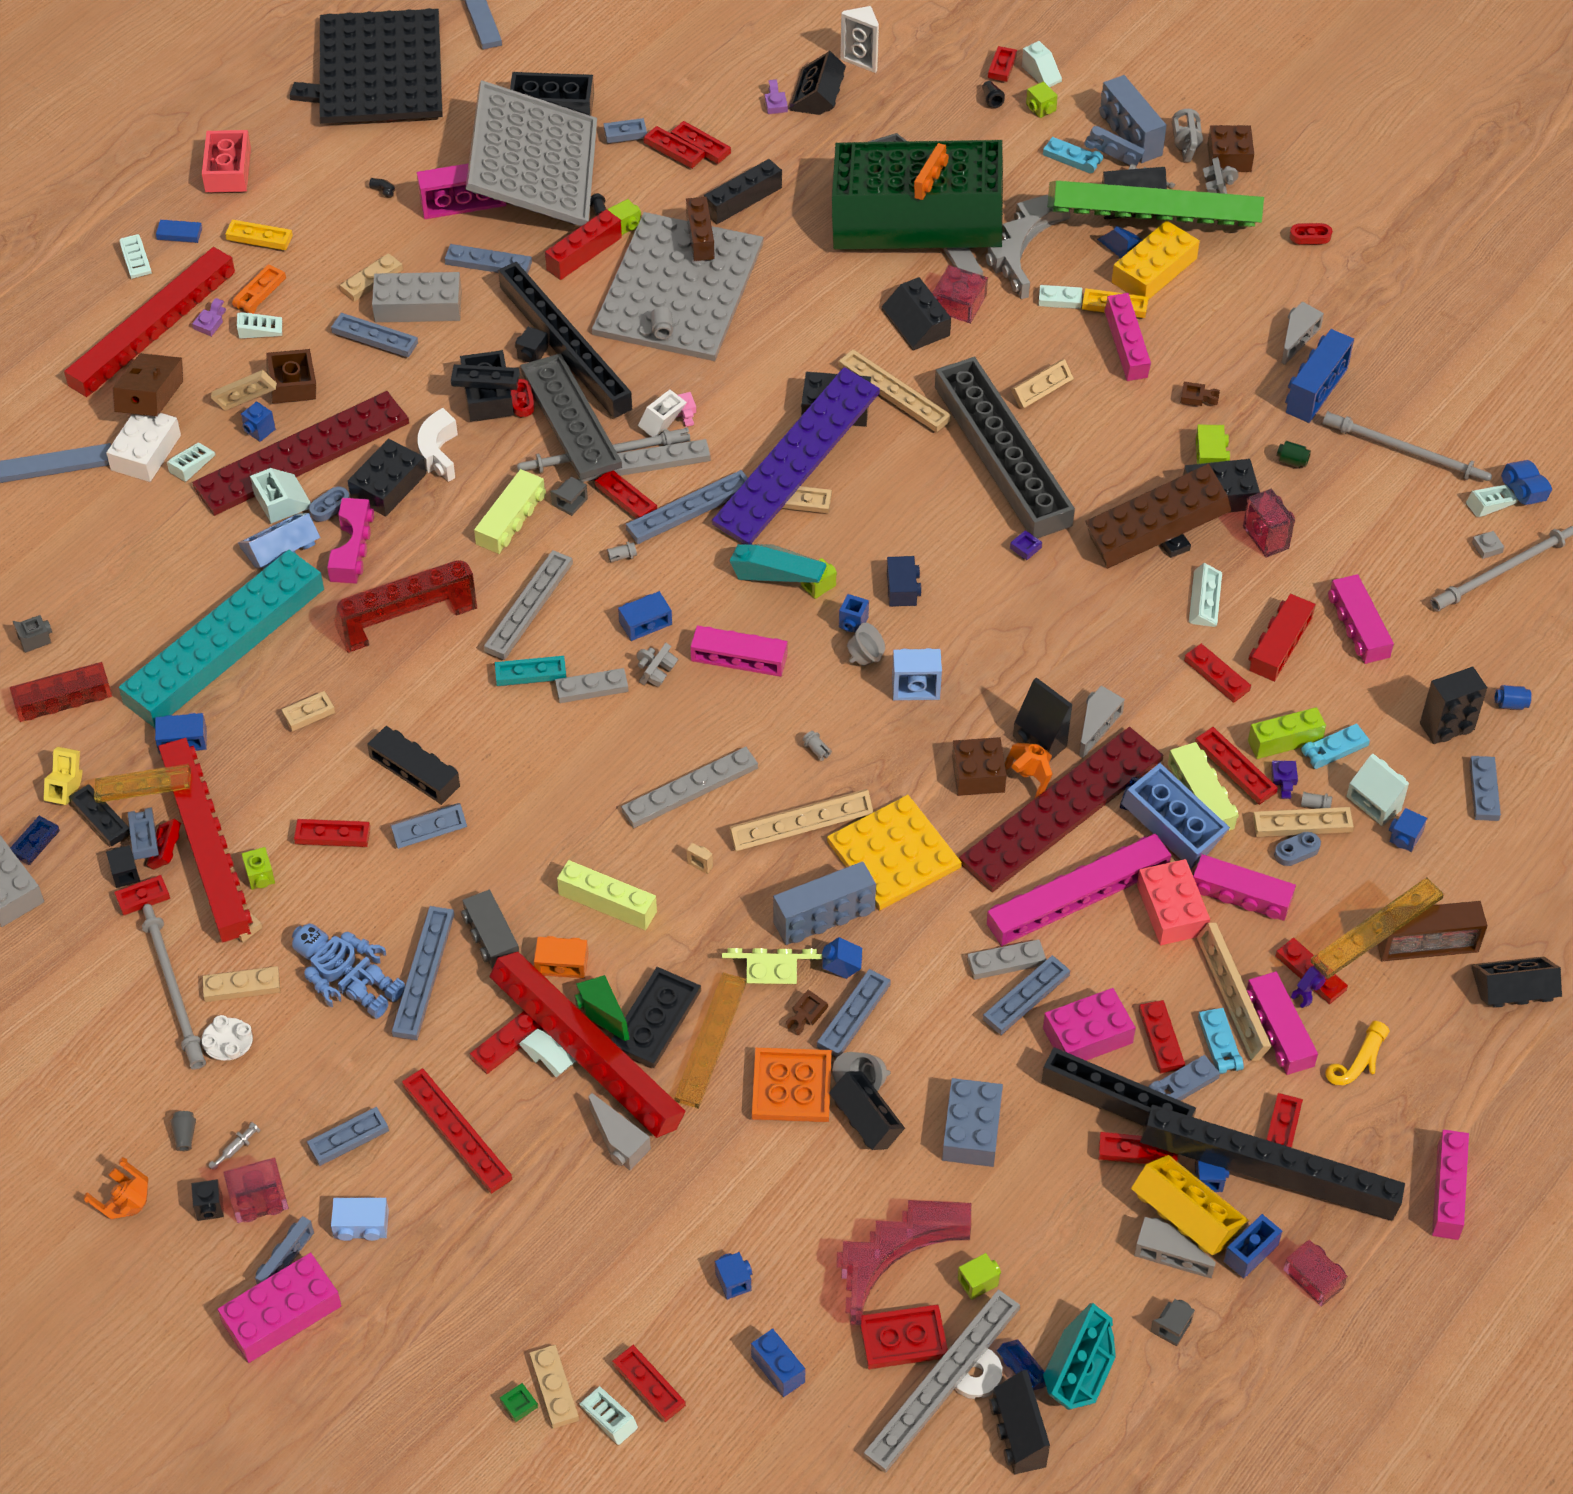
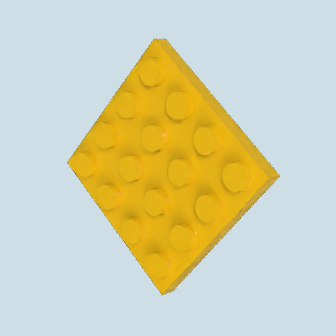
M909 795L827 836L828 844L846 867L862 861L865 863L876 883L875 906L879 911L961 868L962 862Z

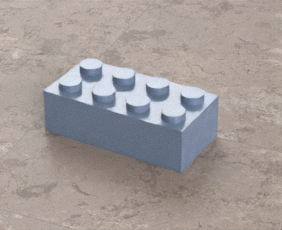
M1125 75L1103 82L1101 107L1099 108L1101 117L1109 123L1111 129L1119 137L1145 149L1140 159L1141 163L1162 156L1167 126Z
M862 861L773 896V923L785 945L801 942L806 937L821 934L829 928L844 925L852 919L860 916L865 917L875 911L876 883Z

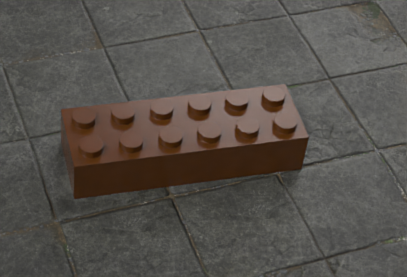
M1208 463L1085 522L1094 545L1106 567L1110 568L1231 512L1228 495Z

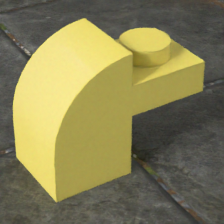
M56 747L53 750V771L44 781V801L67 805L70 802L69 796L78 791L83 770L79 769L80 751Z

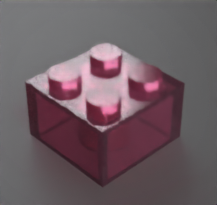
M948 265L932 294L950 317L971 324L987 296L988 277Z
M1272 488L1248 497L1243 528L1263 555L1267 558L1289 549L1295 517L1284 506L1281 497L1277 496Z
M275 1157L223 1172L237 1223L252 1222L258 1217L277 1215L283 1210L289 1209Z

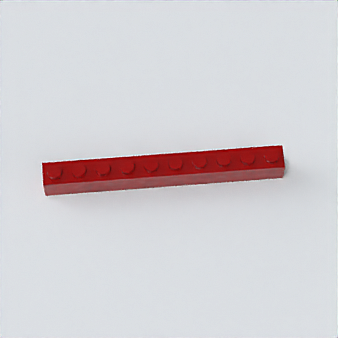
M213 246L64 371L68 386L87 398L108 379L112 378L122 367L126 366L134 357L143 352L153 341L157 340L160 335L171 328L179 319L188 314L192 308L201 303L205 297L215 291L224 281L230 278L235 273L233 258Z
M187 738L159 745L162 761L222 943L239 938V935L245 933L249 935L251 932L248 924L253 923L249 909H243L242 905L247 903L243 891H237L236 887L240 886L236 871L231 873L230 868L234 867L230 853L225 854L224 849H228L224 835L219 836L218 831L222 830L218 816L214 818L212 816V813L216 811L212 798L208 800L206 798V795L210 793L206 781L201 782L200 780L204 775L200 763L195 764L194 760L198 759L194 745L189 747Z
M515 952L497 958L489 977L656 1138L677 1130L686 1111L523 955Z

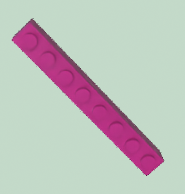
M1156 833L1149 837H1142L1132 845L1120 847L1116 852L1108 856H1101L1093 863L1079 866L1067 875H1060L1045 885L1036 886L1028 893L1016 895L1002 905L997 904L993 906L987 913L986 924L999 944L1003 946L1136 884L1139 869L1170 863L1171 854Z

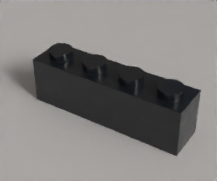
M767 159L706 193L704 197H707L710 219L719 224L782 188V169L773 161Z
M385 726L367 743L369 757L441 805L460 787L459 773L453 766L441 762L435 754H429L418 743L406 739L398 730H392Z

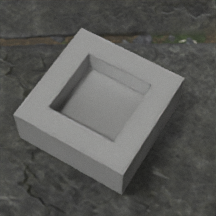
M1494 531L1473 537L1472 543L1482 559L1503 553L1504 546Z

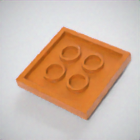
M755 1047L752 1119L829 1122L832 1050Z

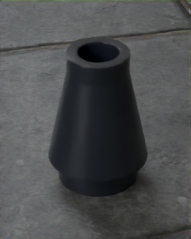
M992 81L984 82L982 89L987 105L993 108L1000 107L1005 100L1004 92L994 85Z

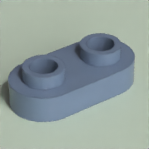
M334 487L315 499L309 506L312 519L322 522L337 514L340 510L342 498H350L348 490L344 487Z
M1303 832L1277 844L1274 857L1283 866L1297 864L1315 856L1319 852L1320 838L1312 832Z

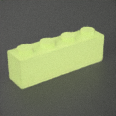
M520 469L474 529L476 545L500 554L503 548L509 545L515 532L521 529L527 516L532 515L536 504L544 499L546 494L544 479Z
M1196 742L1170 750L1168 766L1173 775L1230 827L1229 831L1235 829L1236 820L1239 816L1238 810L1234 804L1230 803L1225 787L1221 786L1218 782L1217 773L1214 768L1209 766L1204 750H1200Z
M568 860L557 878L559 895L643 930L648 928L657 913L656 895Z

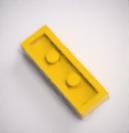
M233 219L225 233L226 240L280 250H287L293 237L292 230Z
M1085 288L1082 309L1105 313L1107 297L1123 293ZM1129 294L1136 317L1146 318L1149 297Z

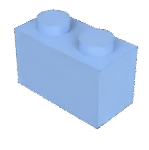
M333 1198L331 1229L334 1238L343 1241H349L353 1238H365L370 1241L387 1238L389 1215L387 1199Z

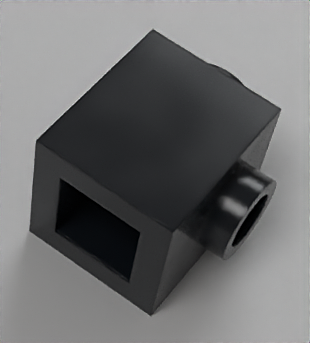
M528 326L522 336H519L515 342L517 358L525 362L541 359L548 349L547 333Z
M218 1179L191 1183L193 1208L197 1220L202 1221L224 1217L223 1195Z

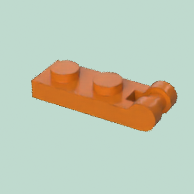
M268 264L234 297L232 305L238 309H244L246 313L254 314L257 306L286 279L285 272Z

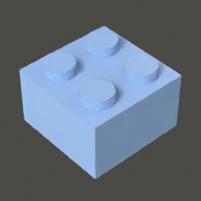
M931 648L893 650V701L940 700L942 677L941 650Z

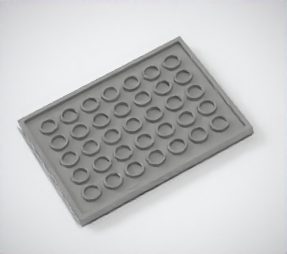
M481 80L478 86L466 190L491 197L495 200L504 201L514 206L523 207L536 213L545 214L555 219L564 220L574 225L583 226L589 221L597 118Z
M644 212L592 327V335L715 361L763 246L764 237L712 226L715 259L694 261L687 221ZM666 307L672 312L673 332L667 339H658L652 332L651 312L655 308Z

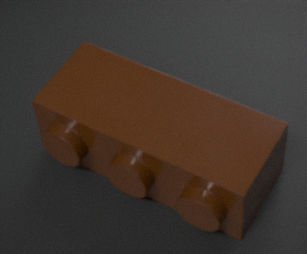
M707 197L686 198V217L693 260L715 259L714 237Z

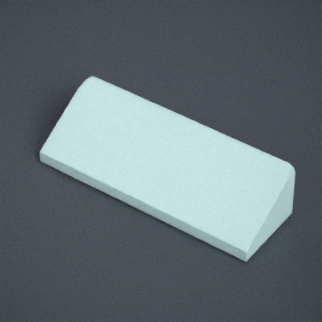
M1203 563L1194 571L1189 623L1216 627L1222 572L1206 563Z

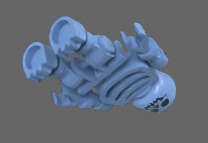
M311 923L299 926L294 930L292 934L293 949L305 959L311 961V967H307L304 971L305 978L315 985V990L318 993H322L328 1006L333 1007V1001L329 999V995L331 997L335 996L341 1001L340 992L343 994L346 991L350 999L361 1002L362 1006L367 1008V1012L375 1019H378L386 1012L388 1001L382 995L376 998L372 993L368 994L366 984L379 986V989L385 991L384 995L392 1002H396L403 995L405 989L403 981L397 978L393 982L390 977H385L377 965H370V959L374 963H380V956H375L374 954L382 953L386 956L384 947L370 945L369 941L365 939L360 940L350 932H344L341 938L333 936L329 940L328 935ZM354 948L357 949L358 953H365L368 956L355 967H353L355 962ZM346 954H349V957L347 958V960L344 961L345 958H346ZM346 975L338 983L339 991L329 986V982L336 981Z

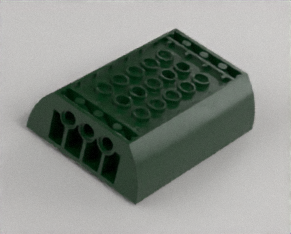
M1003 140L835 143L832 186L833 249L1002 247ZM937 144L946 145V154L949 156L946 167L942 168L939 178L935 179L931 191L927 192L924 199H916L915 179Z

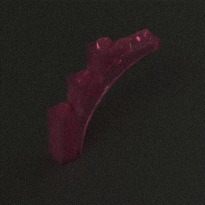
M908 1200V1211L902 1210V1222L876 1221L875 1231H870V1242L843 1241V1252H837V1268H842V1279H847L846 1291H852L851 1297H846L845 1314H851L850 1325H861L863 1309L871 1289L880 1276L896 1261L915 1250L931 1244L970 1240L971 1203Z

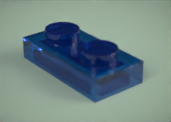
M38 816L10 849L20 861L30 865L59 833V826Z
M1018 1339L1002 1343L997 1352L1003 1358L1004 1363L1015 1374L1022 1370H1027L1033 1390L1046 1387L1043 1376L1045 1371Z

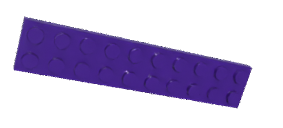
M843 367L712 519V525L742 544H752L785 503L880 394V388Z

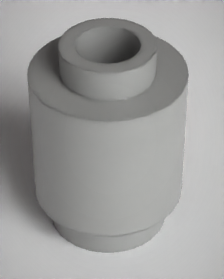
M658 307L651 312L652 332L658 339H667L673 332L672 312L666 307Z

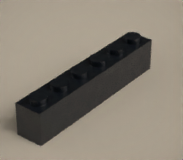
M1055 1047L1043 1067L1042 1083L1144 1126L1152 1105L1187 1116H1195L1196 1107Z

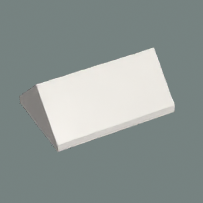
M871 6L846 10L841 13V60L876 73L878 65L879 24Z

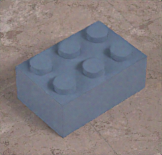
M952 1078L942 1161L994 1167L1003 1084Z

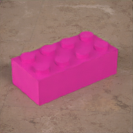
M469 163L417 172L420 203L424 219L506 206V202L466 190Z
M310 1252L217 1310L223 1326L247 1362L250 1363L337 1310L342 1305L338 1291Z

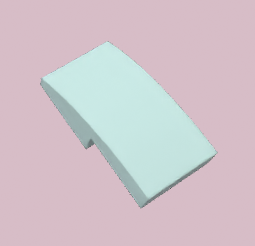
M536 1029L519 1043L535 1063L541 1060L556 1078L576 1062L551 1036L539 1029Z

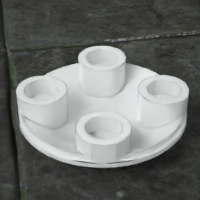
M224 1015L215 1017L213 1023L204 1030L201 1042L204 1051L210 1057L227 1061L244 1055L251 1047L253 1035L249 1024L236 1018H227Z

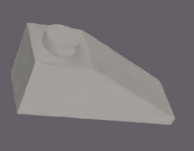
M1303 301L1296 308L1291 309L1288 315L1289 324L1281 363L1285 365L1321 329L1324 313Z
M1102 685L1096 692H1091L1086 700L1087 710L1079 754L1081 758L1088 754L1123 713L1125 699Z
M591 1093L589 1095L590 1111L612 1160L617 1165H624L627 1169L631 1170L651 1150L650 1137Z
M1144 1218L1134 1256L1212 1279L1216 1263L1171 1224L1165 1223L1159 1218Z

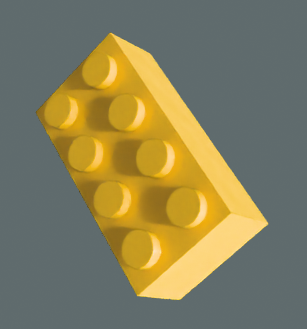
M1166 220L1113 265L1111 283L1130 295L1145 296L1150 299L1197 259L1200 240Z
M1169 1155L1146 1164L1131 1187L1141 1201L1154 1207L1159 1216L1171 1221L1177 1226L1181 1234L1193 1239L1198 1243V1247L1203 1252L1211 1255L1226 1249L1241 1235L1250 1221Z

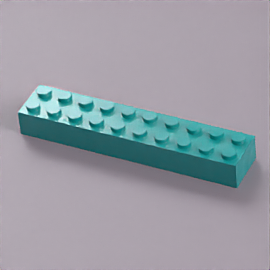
M290 549L287 550L118 688L123 704L155 728V717H164L175 713L324 590L321 572Z

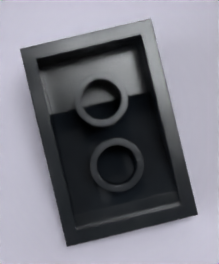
M1036 677L1032 681L1014 722L1013 737H1015L1018 743L1037 744L1043 747L1052 755L1051 761L1067 747L1072 703Z

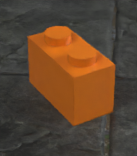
M554 936L537 938L534 967L542 975L585 979L588 960L587 940L580 938H556Z

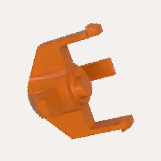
M1016 743L1012 745L1007 756L1005 768L1009 769L1011 767L1023 777L1034 776L1041 783L1036 792L1035 798H1037L1046 790L1053 775L1049 765L1052 755L1037 744Z
M123 1157L119 1160V1165L132 1174L133 1177L130 1179L115 1167L108 1176L118 1182L119 1185L117 1184L111 1190V1199L105 1205L88 1192L84 1195L86 1203H90L110 1219L136 1215L147 1202L148 1177L128 1163L127 1159Z

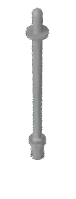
M1327 411L1324 417V425L1341 430L1343 434L1353 432L1465 473L1464 479L1468 480L1470 475L1485 481H1489L1492 478L1491 473L1475 468V461L1473 460L1468 465L1354 424L1351 417L1348 416L1344 418Z
M688 427L673 431L667 429L663 430V433L659 436L613 444V447L618 453L659 444L665 446L690 441ZM536 454V460L518 463L517 469L526 471L538 468L539 473H543V467L567 463L570 460L566 454L542 459L540 454Z
M1573 526L1563 531L1553 529L1550 531V538L1458 588L1453 586L1446 588L1444 593L1431 598L1432 608L1438 612L1450 604H1457L1460 602L1462 595L1550 547H1564L1565 539L1573 535Z
M145 904L143 912L146 920L142 924V929L145 933L151 934L184 1036L181 1047L187 1054L191 1069H200L206 1065L201 1051L202 1042L200 1037L193 1034L160 932L164 926V921L160 917H155L150 904Z

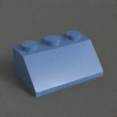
M299 513L238 542V544L254 567H263L265 569L289 549L295 553V550L301 547L305 550L316 544L315 540L319 539L320 536L309 513Z

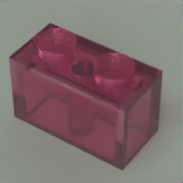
M1310 1239L1287 1257L1283 1269L1321 1307L1344 1288L1348 1277L1344 1269L1339 1264H1334L1326 1256L1323 1248L1315 1245Z

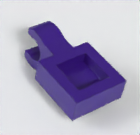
M1272 761V781L1275 785H1280L1281 799H1291L1293 785H1297L1298 782L1296 761Z
M1323 964L1311 966L1297 984L1298 988L1292 992L1291 998L1296 999L1301 994L1303 1002L1300 1007L1309 1006L1313 1000L1312 990H1318L1324 985L1326 981L1325 976L1330 970Z

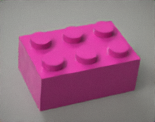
M1114 988L1045 1012L1043 1030L1053 1048L1055 1047L1086 1061L1132 1044L1136 1029Z

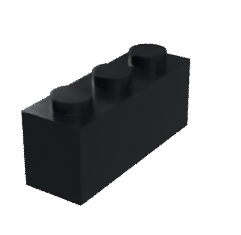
M862 1071L846 1072L829 1092L835 1100V1105L844 1112L849 1119L850 1125L859 1132L863 1142L871 1150L888 1149L905 1129Z

